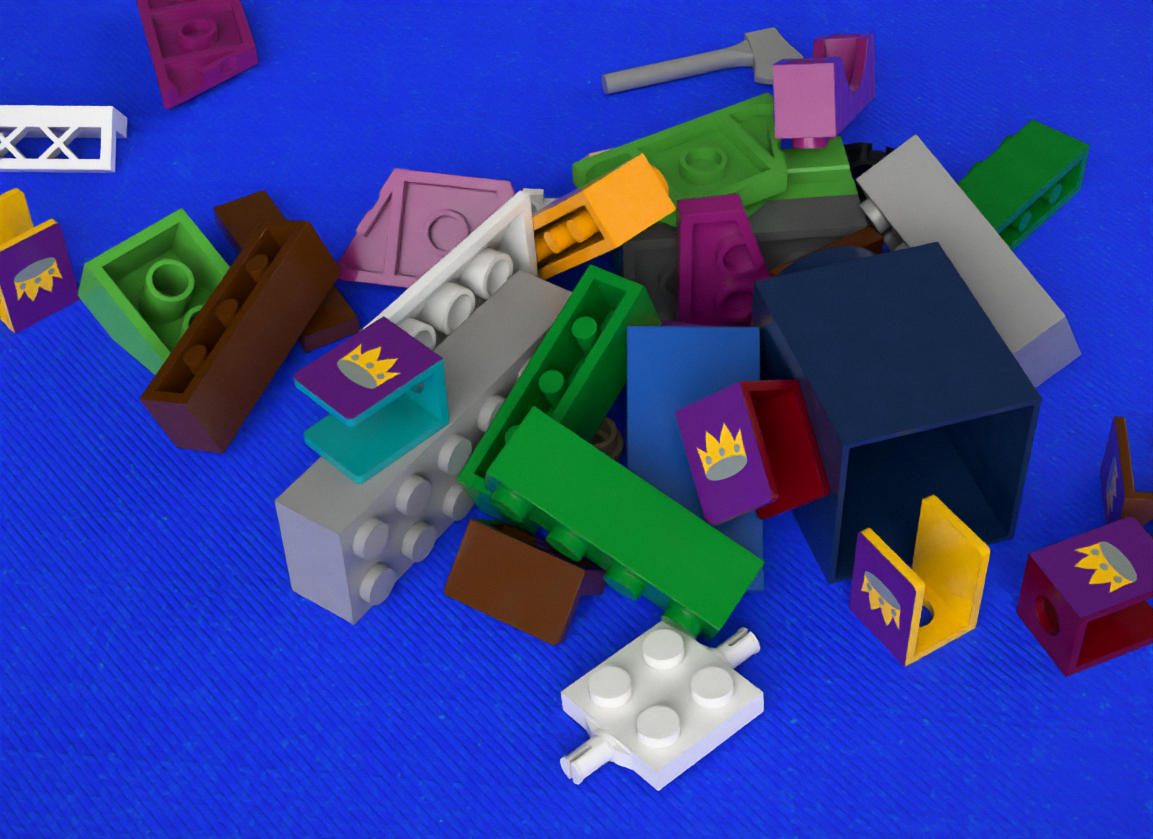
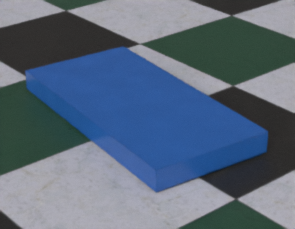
M627 326V469L705 521L675 411L737 382L760 381L759 327ZM756 510L719 525H711L763 560V519L757 516ZM764 565L745 593H762L764 591Z

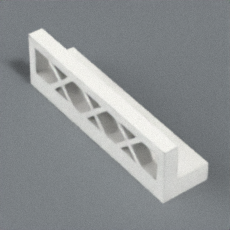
M0 105V172L115 173L116 138H127V117L113 106ZM22 138H50L54 142L38 159H27L15 146ZM75 138H101L100 159H79L68 145ZM10 151L16 158L2 157ZM62 151H63V152L65 153V155L69 158V159H54V158L57 157Z

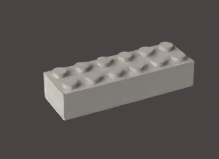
M519 269L433 350L444 360L450 424L363 484L355 483L321 456L274 500L292 591L355 625L373 605L381 604L389 596L394 583L415 562H420L428 556L435 541L455 520L459 521L469 513L474 502L456 479L572 292Z

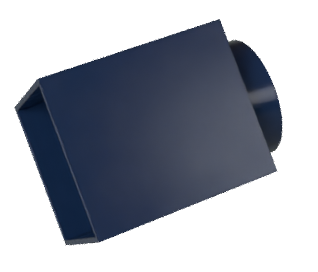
M938 242L878 255L870 250L854 246L826 248L798 259L783 269L776 277L754 281L751 327H759L760 381L798 379L830 487L828 496L791 510L828 585L852 579L858 532L866 528H871L907 565L912 564L922 500L932 494L937 496L987 545L1013 539L1042 398Z

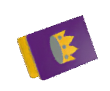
M13 188L0 195V320L17 334L75 303L80 298L78 297V288L60 224L54 219H49L34 227L25 194L20 189Z
M932 494L922 500L912 569L871 528L858 532L849 609L888 651L906 667L976 628L990 558V549L937 496ZM922 606L930 611L933 619L927 625L919 627Z

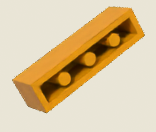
M643 153L532 214L538 278L546 280L609 252L676 210L669 197V187L664 176L655 166L649 164Z

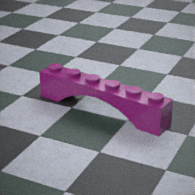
M874 33L821 35L814 40L812 58L782 59L773 64L775 139L792 138L793 148L828 146V140L836 138L875 97Z

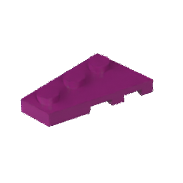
M732 194L677 200L675 321L715 327H751L754 281L770 278V272L740 195Z

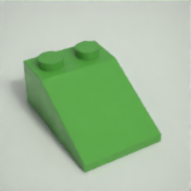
M180 208L84 263L78 297L109 336L156 375L230 266L183 208Z

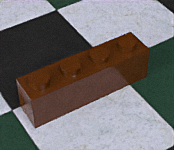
M263 219L139 398L177 448L222 454L225 452L342 271L310 221Z

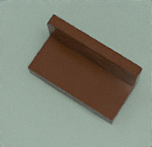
M470 519L444 587V592L448 597L548 644L560 645L566 638L581 596L602 595L606 585L603 579L606 570L584 557L579 562L574 561L556 550L548 541L501 520Z

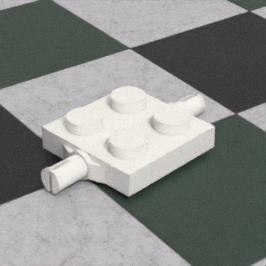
M662 620L561 691L563 711L586 729L590 739L560 759L564 773L569 779L573 778V783L579 785L583 782V779L609 761L634 770L657 791L661 790L764 712L763 692L734 670V668L750 656L760 651V645L755 635L751 631L748 633L747 628L741 627L734 635L716 648H709Z

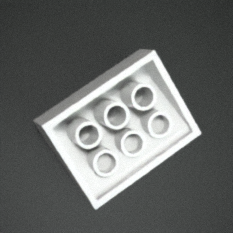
M518 191L363 329L384 316L433 351L519 269L538 277L530 194Z

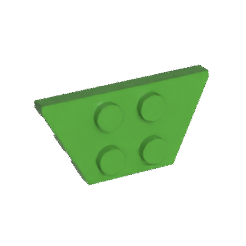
M767 92L572 163L573 184L579 188L643 153L649 164L655 166L664 176L669 187V197L676 209L677 200L739 194L745 207L787 191L788 169L785 155L781 152V139H775L773 96ZM676 210L659 221L676 227Z

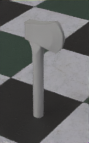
M775 27L744 33V41L724 49L602 74L601 82L604 93L608 95L729 68L752 67L755 82L773 85V64L782 59H802L804 57L781 36Z

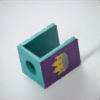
M384 316L305 366L293 376L295 387L330 413L304 431L305 444L357 484L365 483L450 424L443 358Z

